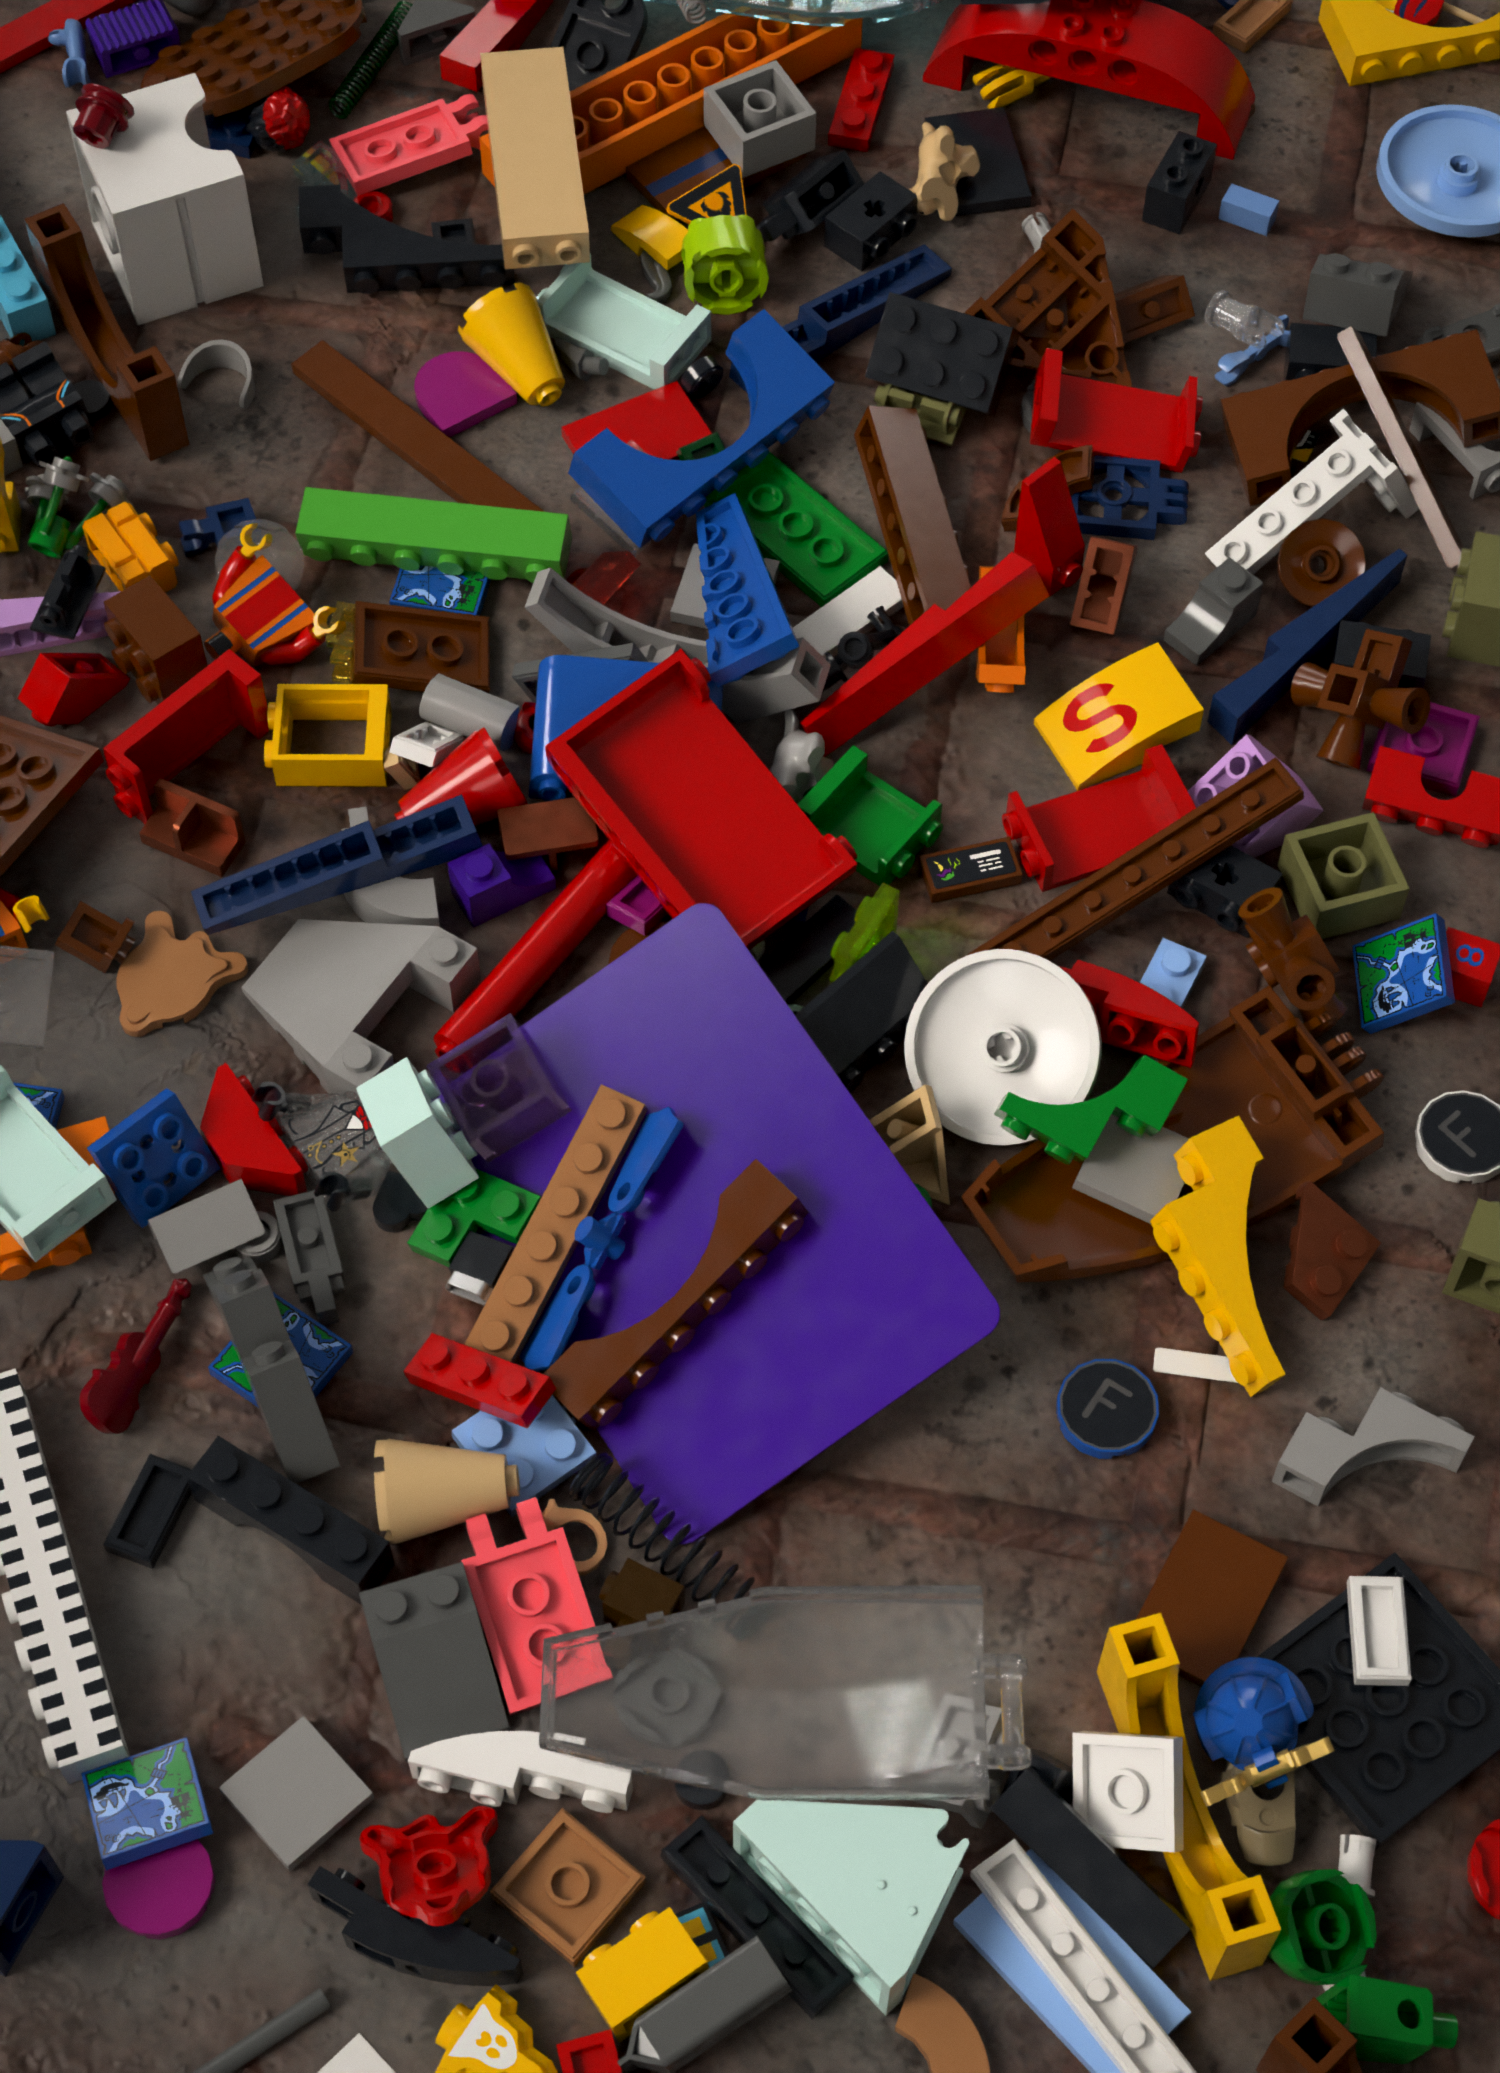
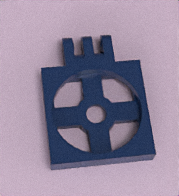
M1095 455L1094 475L1106 472V479L1102 480L1099 484H1093V489L1077 492L1071 496L1082 534L1154 540L1157 523L1182 525L1187 522L1186 509L1188 507L1187 495L1189 493V484L1185 480L1159 478L1160 461ZM1124 474L1136 479L1145 488L1131 487L1124 480ZM1109 490H1117L1122 494V498L1113 501L1108 499L1105 494ZM1078 500L1099 502L1104 507L1103 518L1085 516L1078 507ZM1127 505L1148 506V512L1139 521L1121 519L1122 508H1125Z

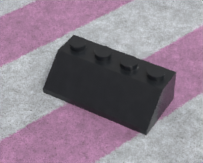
M891 931L795 1016L849 1093H852L862 1082L864 1073L876 1063L882 1065L893 1056L897 1050L898 1043L905 1038L906 1027L913 1006L928 983L900 936Z

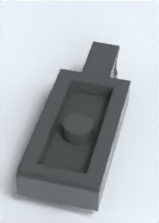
M315 1190L273 1200L295 1293H298L300 1303L313 1300L318 1322L323 1326L339 1322L333 1295L345 1292L343 1285L345 1279L324 1196L316 1197L314 1195Z

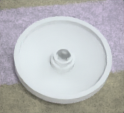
M992 949L973 953L958 959L941 970L926 985L916 1000L908 1019L904 1040V1054L908 1076L914 1091L925 1084L932 1086L940 1121L945 1128L961 1137L978 1143L1010 1146L1038 1139L1031 1135L1028 1136L1027 1140L1020 1139L1000 1126L1003 1120L995 1116L994 1113L1002 1098L1008 1092H1011L1021 1098L1044 1104L1062 1105L1086 1101L1094 1087L1100 1069L1102 1040L1098 1019L1089 998L1080 985L1067 972L1047 959L1032 953L1013 949Z

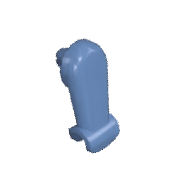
M67 19L65 29L51 31L48 40L53 45L66 47L69 58L65 60L62 68L64 86L70 88L77 83H82L84 86L91 83L86 63L84 31L78 20Z

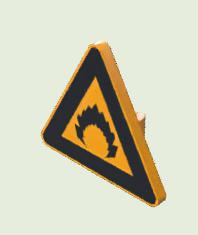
M732 164L671 201L667 205V213L687 224H690L691 221L697 218H709L718 215H747L741 167L737 164Z

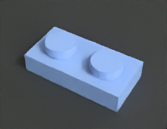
M1162 938L1140 983L1167 997L1183 1009L1205 966L1207 956Z

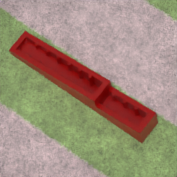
M490 0L439 55L442 80L478 92L483 85L480 53L508 51V49L512 51L518 50L554 0Z
M1014 552L1009 553L946 610L936 604L932 605L802 720L800 724L806 733L817 732L822 735L825 742L823 757H826L1048 598L1049 594L1034 564Z

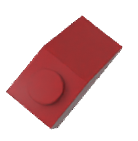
M40 653L17 699L32 711V717L41 724L54 727L57 724H78L125 688L130 678L101 653Z

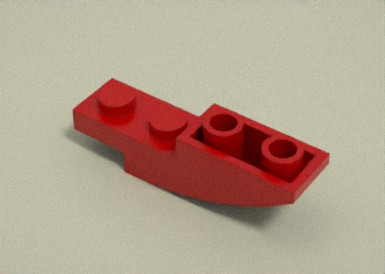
M1077 960L1071 969L1059 966L1080 985L1089 998L1098 1019L1102 1043L1191 1068L1193 1066L1199 1022L1184 1009L1153 989L1106 968L1081 960Z

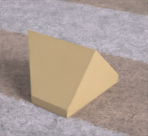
M925 1084L869 1121L912 1182L926 1189L931 1198L950 1205L943 1129L932 1086Z

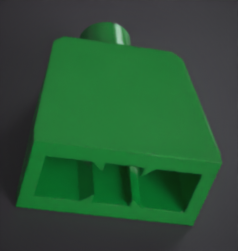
M1349 1974L1316 1998L1358 2040L1356 2043L1357 2060L1407 2064L1432 2049V2047L1453 2049L1457 2041L1458 2022L1456 2016L1449 2013L1434 2012L1433 1994L1428 1988Z

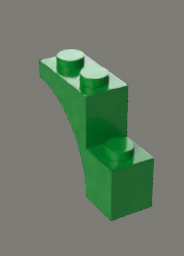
M1143 1055L1116 1087L1096 1098L1074 1104L1056 1105L1030 1101L1008 1092L1002 1098L994 1115L1003 1120L1000 1126L1010 1134L1023 1140H1027L1028 1136L1031 1135L1045 1143L1044 1152L1054 1159L1070 1165L1072 1160L1081 1163L1088 1158L1111 1114L1118 1117L1116 1124L1120 1128L1134 1136L1142 1138L1144 1133L1150 1136L1158 1133L1188 1079L1152 1058Z

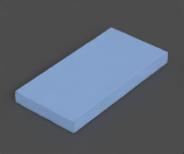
M1030 1848L1026 1852L1167 2035L1170 2036L1190 2016L1191 2011L1129 1945ZM983 1893L980 1894L954 1918L953 1925L1090 2073H1121Z

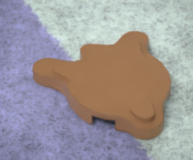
M154 911L149 913L145 919V936L143 941L126 956L117 974V990L122 1005L119 1018L123 1031L133 1037H142L152 1030L164 1028L163 1023L173 1022L182 1018L184 1023L189 1022L197 1017L208 1005L217 989L246 976L248 972L246 958L238 952L216 951L212 946L209 936L203 931L192 933L186 940H178L171 916L167 912Z

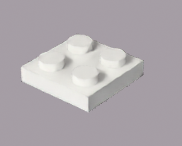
M1095 1731L1073 1732V1808L1113 1848L1173 1853L1184 1850L1183 1737Z

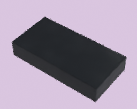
M150 1454L103 1544L105 1550L154 1569L192 1494L187 1480V1475L192 1469Z

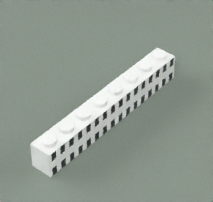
M16 1368L0 1373V1576L6 1574L10 1591L2 1593V1600L10 1623L19 1622L23 1639L15 1641V1647L23 1671L32 1670L37 1687L29 1689L28 1695L36 1720L46 1719L50 1736L41 1739L48 1766L51 1771L59 1768L67 1783L71 1784L83 1780L81 1775L83 1772L127 1758L130 1755L26 1390Z

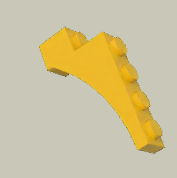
M1238 1115L1191 1137L1173 1155L1177 1161L1180 1177L1187 1185L1192 1187L1193 1192L1166 1204L1150 1220V1223L1153 1227L1154 1238L1158 1246L1168 1253L1178 1270V1277L1182 1288L1188 1295L1194 1298L1201 1310L1208 1333L1214 1340L1220 1343L1228 1357L1233 1377L1239 1384L1245 1387L1249 1396L1252 1397L1268 1389L1286 1374L1266 1334L1257 1309L1249 1275L1246 1246L1247 1204L1254 1167L1264 1158Z

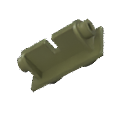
M890 383L884 386L879 385L874 397V402L877 403L876 406L915 408L921 426L926 430L927 439L951 447L966 412V408L957 406L954 402L950 401L947 403L896 388Z

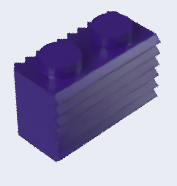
M163 0L141 1L133 4L131 8L128 6L124 10L119 8L116 12L103 13L95 16L93 20L88 18L85 22L92 52L106 78L153 64L159 59L158 53L162 49L171 45H181L178 29Z

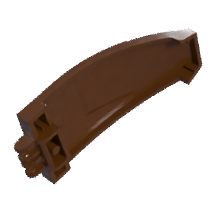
M1270 985L1230 1009L1229 1017L1198 1035L1195 1061L1191 1068L1162 1059L1157 1061L1188 1079L1162 1127L1190 1139L1239 1115L1264 1159L1254 1167L1251 1180L1246 1228L1297 1201L1295 1199L1296 1191L1301 1184L1310 1180L1319 1187L1383 1147L1384 1132L1359 1101V1099L1380 1085L1384 1079L1379 1069L1375 1068L1349 1083L1344 1076L1360 1066L1367 1056L1361 1047L1357 1046L1349 1050L1355 1044L1354 1037L1350 1032H1345L1321 1046L1315 1040L1335 1026L1338 1020L1336 1014L1332 1010H1328L1303 1024L1298 1017L1295 1018ZM1039 1140L1001 1165L994 1159L961 1196L964 1207L1017 1283L1096 1276L1139 1266L1143 1267L1171 1259L1168 1253L1158 1246L1154 1238L1153 1227L1150 1223L1073 1189L1072 1186L1083 1162L1078 1163L1072 1160L1070 1165L1062 1163L1044 1152L1046 1144ZM1184 1183L1178 1198L1193 1192L1192 1187Z

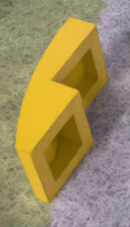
M641 205L611 225V232L634 253L640 256L644 249L667 271L682 261L681 248L683 238L688 233V229L665 213L652 207Z

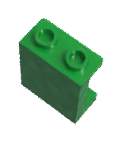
M853 745L797 805L823 836L829 833L835 838H838L840 835L846 838L857 854V859L855 860L857 862L856 871L885 890L895 877L902 878L908 873L915 861V855L924 846L931 847L939 838L943 830V824L941 823L942 804L934 799L925 808L867 771L868 754Z

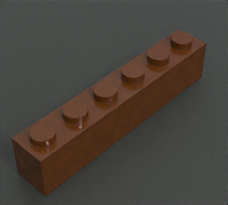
M868 406L854 433V438L910 626L932 605L936 604L946 610L971 588L968 580L969 572L967 565L963 563L959 551L957 531L952 528L947 511V498L941 492L937 478V466L935 461L931 459L927 446V433L925 428L921 426L917 410L915 408Z

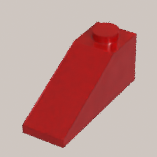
M1053 457L1022 480L1014 553L1034 564L1049 597L1062 587L1068 588L1079 579L1083 571L1082 563L1085 549L1063 467L1056 457Z

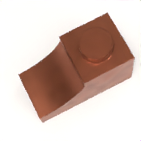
M1096 536L1090 537L1070 625L1115 635L1138 546Z

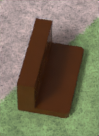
M1184 275L1160 276L1114 294L1124 343L1195 316Z

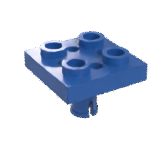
M167 1088L87 1147L134 1223L141 1228L148 1224L149 1219L162 1214L221 1169L178 1097ZM181 1140L180 1147L178 1149H172V1145H178V1141ZM168 1173H172V1180L169 1183L164 1184V1181L170 1178V1175Z

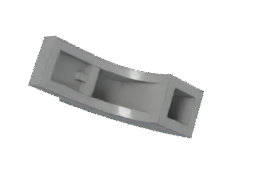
M367 807L348 809L350 827L369 820ZM396 877L344 893L350 907L364 922L440 927L433 878L408 879Z

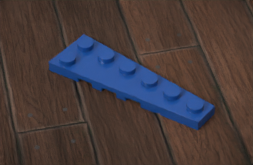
M736 493L696 512L698 548L701 552L699 556L700 570L704 576L705 583L702 586V597L707 607V612H704V622L709 632V639H706L708 671L717 688L728 682L740 680L748 672L770 661L779 660L787 655L788 652L800 647Z

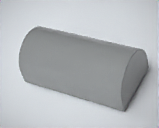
M438 673L429 682L423 693L419 715L424 720L469 737L474 731L485 727L496 748L504 752L513 745L520 706Z

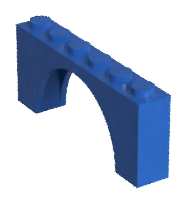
M765 309L761 310L733 332L725 352L744 381L750 404L749 426L734 444L715 455L701 459L668 460L634 449L606 428L574 452L568 474L639 549L651 539L655 542L662 540L674 528V521L683 514L687 517L694 515L705 504L706 497L715 489L719 493L725 491L738 477L737 472L746 465L749 468L757 466L769 453V447L777 441L780 444L786 443L797 433L800 423L808 417L812 421L817 419L829 407L831 402L828 400V397L835 382Z

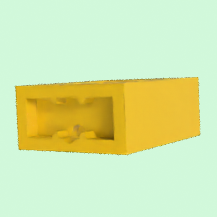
M277 684L276 702L268 703L267 712L268 728L273 730V740H265L264 744L265 767L273 768L276 786L387 787L388 772L384 769V753L390 747L392 718L388 684ZM293 720H367L364 754H291Z

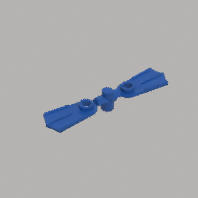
M668 1106L646 1116L609 1196L608 1207L614 1213L599 1221L588 1216L577 1226L574 1237L576 1241L585 1246V1263L575 1267L567 1275L519 1357L524 1362L526 1368L536 1372L547 1370L563 1354L579 1320L578 1313L582 1305L591 1298L595 1290L596 1282L593 1279V1270L591 1268L600 1270L607 1257L615 1260L623 1253L625 1241L619 1238L618 1235L626 1221L623 1215L620 1214L626 1211L631 1212L640 1205L644 1198L646 1183L652 1173L657 1172L684 1126L671 1107Z

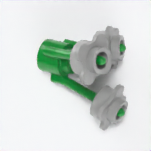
M66 456L64 459L54 457L52 465L39 461L38 465L46 467L45 473L37 476H28L25 482L29 485V487L25 488L24 492L27 495L26 501L31 507L37 509L35 523L29 534L30 538L27 544L41 554L60 559L63 551L72 549L84 535L82 527L84 521L102 513L103 510L108 512V509L125 501L130 502L126 498L129 489L120 479L112 475H108L104 479L94 472L89 476L90 478L78 474L81 465L72 463V459L69 456ZM91 479L95 484L89 490L88 495L95 505L71 533L68 530L70 522L56 515V512L62 509V504L68 503L69 497L65 494H68L69 491L77 492L81 480L89 482Z

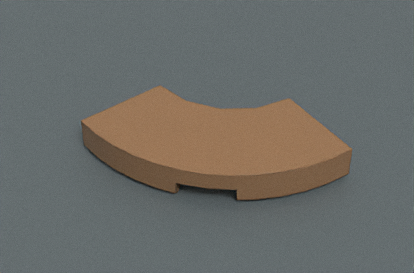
M913 1973L895 2026V2032L916 2045L927 2060L930 2073H990L989 2061L983 2041L973 2021L963 2007L940 1986Z

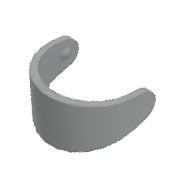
M223 339L208 341L194 349L187 357L179 373L178 387L186 389L195 376L208 369H233L246 377L239 405L241 408L247 409L255 396V382L250 359L245 350L238 344Z

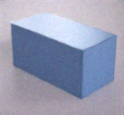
M1231 183L1221 201L1218 219L1267 236L1276 220L1280 200Z

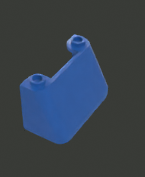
M552 655L540 662L528 798L553 801L565 799L572 795L551 767L546 757L545 746L660 663L572 655ZM711 678V681L707 683L710 691L709 697L722 712L723 685L717 688Z

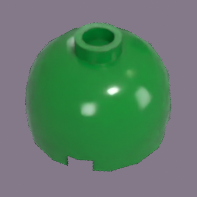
M1336 1869L1309 1870L1294 1874L1279 1883L1269 1897L1281 1927V1931L1269 1955L1283 1972L1305 1984H1337L1349 1974L1361 1975L1368 1965H1361L1365 1959L1367 1948L1375 1947L1377 1937L1375 1913L1367 1894L1359 1884H1350L1346 1878L1340 1876L1345 1873Z

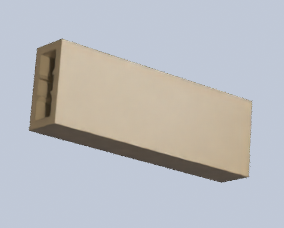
M553 47L480 53L482 84L505 269L590 262L589 228L564 48Z

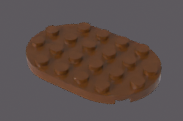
M258 0L259 2L247 8L235 9L225 16V20L212 27L208 26L196 30L192 34V38L181 45H171L162 49L158 53L159 59L143 76L140 87L142 89L195 73L206 96V101L202 104L204 116L214 114V117L242 109L332 60L353 45L362 35L359 26L361 23H367V15L362 0Z

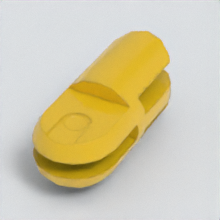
M997 64L974 75L973 81L976 86H980L993 80L980 90V95L985 101L998 96L987 106L988 109L1004 107L1033 93L1035 86L1051 77Z

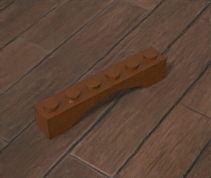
M755 1159L720 1194L717 1219L708 1247L693 1274L679 1291L652 1315L625 1330L597 1339L574 1342L544 1373V1375L550 1376L556 1387L553 1395L582 1424L593 1432L599 1426H605L612 1422L621 1412L622 1402L635 1389H642L647 1386L658 1374V1366L672 1352H678L690 1343L695 1335V1328L708 1315L717 1314L728 1304L734 1288L744 1278L749 1279L755 1276L765 1266L768 1259L767 1255L781 1241L786 1242L799 1232L804 1223L803 1218L809 1213L808 1210L783 1183Z

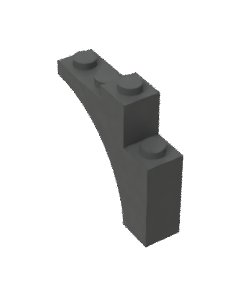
M232 1257L219 1262L213 1267L212 1272L203 1276L245 1372L286 1477L297 1484L339 1467V1461L302 1361L289 1338L271 1286L261 1269H257L251 1257L245 1259Z

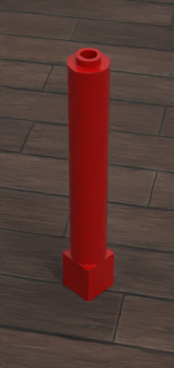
M609 839L434 1035L433 1039L437 1046L435 1053L446 1065L457 1069L459 1066L463 1068L484 1053L607 913L606 904L637 876Z

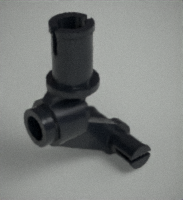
M883 606L876 608V611L885 623L884 625H882L873 611L867 616L878 631L877 633L864 635L860 632L847 633L839 641L838 655L835 658L832 657L829 651L824 653L826 655L825 659L831 666L823 692L841 679L844 683L848 681L843 673L847 667L861 669L873 658L875 650L885 648L904 631L902 626H895Z

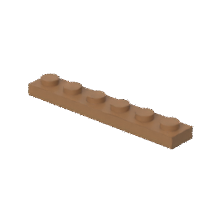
M602 1084L600 1085L464 1345L516 1364L579 1243L574 1237L577 1226L584 1218L593 1216L648 1111L644 1103Z

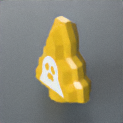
M497 1984L476 2004L473 2010L461 2002L456 2005L444 2021L436 2037L435 2043L445 2049V2052L434 2073H558L552 2060L534 2048L532 2028L517 2015L518 2002Z

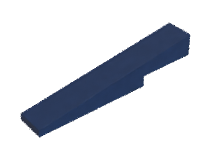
M924 244L799 307L798 319L782 328L817 363L881 322L889 292L916 299L950 277L952 268ZM731 361L729 377L747 393L744 381Z
M1399 548L1268 637L1263 661L1213 695L1207 722L1233 745L1291 689L1293 677L1301 665L1307 662L1316 664L1334 647L1341 620L1360 622L1400 583L1407 554Z
M461 794L374 830L370 821H365L191 891L203 929L207 935L452 861L483 845Z

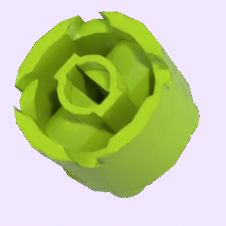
M718 215L709 218H697L688 225V233L683 238L681 256L685 268L683 276L684 285L691 301L694 303L695 299L702 304V307L710 310L712 314L729 315L745 311L753 306V299L757 298L759 294L761 299L767 290L769 274L764 255L765 245L762 234L755 227V222L751 217L747 215Z

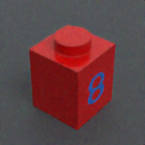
M1448 927L1446 935L1455 999L1482 1008L1500 958V944Z

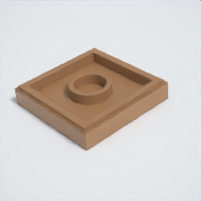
M562 1808L491 1889L490 1896L563 1959L575 1967L646 1883V1876Z

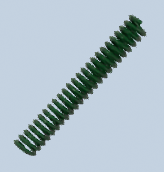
M407 1L397 3L373 40H371L358 61H356V64L347 74L346 78H344L337 91L332 95L328 106L334 116L340 119L348 118L351 110L360 101V97L366 92L372 80L375 79L384 63H386L396 46H398V30L393 26L399 29L400 25L396 22L402 24L403 21L398 17L404 20L405 17L401 13L407 15L404 9L410 10L409 7L402 4L412 6V3ZM335 101L343 109V111L336 106ZM332 104H333V107L336 109V111H338V112L341 113V114H344V116H341V115L337 114V113L333 110Z

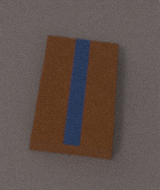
M703 126L627 166L626 178L655 209L682 223L683 221L667 213V205L728 168L732 163L707 128ZM807 153L742 178L743 189L807 157Z

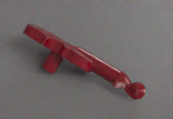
M187 1278L173 1280L166 1298L158 1302V1310L144 1333H123L117 1342L116 1349L110 1353L111 1362L107 1369H93L92 1378L81 1390L79 1398L81 1411L85 1418L100 1432L119 1434L126 1431L130 1426L136 1410L140 1408L138 1403L140 1390L144 1384L150 1382L151 1375L160 1365L161 1355L159 1346L176 1317L180 1315L182 1300L189 1298L191 1295L192 1284Z

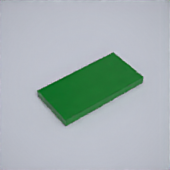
M771 452L754 468H749L747 465L737 472L738 477L725 491L719 493L715 489L706 497L705 508L736 493L763 558L780 561L779 571L820 607H823L876 568L882 567L888 562L889 554L886 549Z

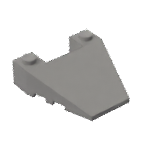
M298 919L241 988L245 996L277 1033L280 1032L291 1045L294 1054L303 1064L306 1063L318 1077L321 1086L330 1096L342 1103L358 1100L363 1106L356 1088L394 1065L393 1054L366 1038L403 992L410 987L448 1010L455 1012L481 979L478 948L439 926ZM354 1102L351 1104H347V1106H349L352 1109H355L358 1106V1103Z

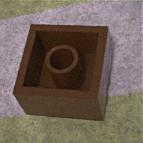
M151 575L104 601L108 617L104 627L116 647L111 651L112 656L124 674L131 672L135 676L137 687L148 703L156 701L159 705L208 666L200 633Z

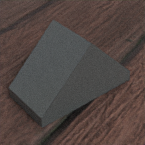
M415 0L398 29L400 57L403 66L440 55L475 17L473 7L450 0Z

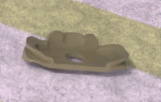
M1227 1761L1225 1772H1221L1220 1782L1244 1770L1238 1769ZM1294 1771L1287 1773L1289 1781L1284 1783L1280 1796L1273 1800L1259 1798L1253 1792L1251 1786L1245 1788L1240 1793L1225 1798L1231 1816V1826H1236L1239 1848L1246 1861L1259 1865L1274 1866L1287 1864L1292 1860L1296 1830Z

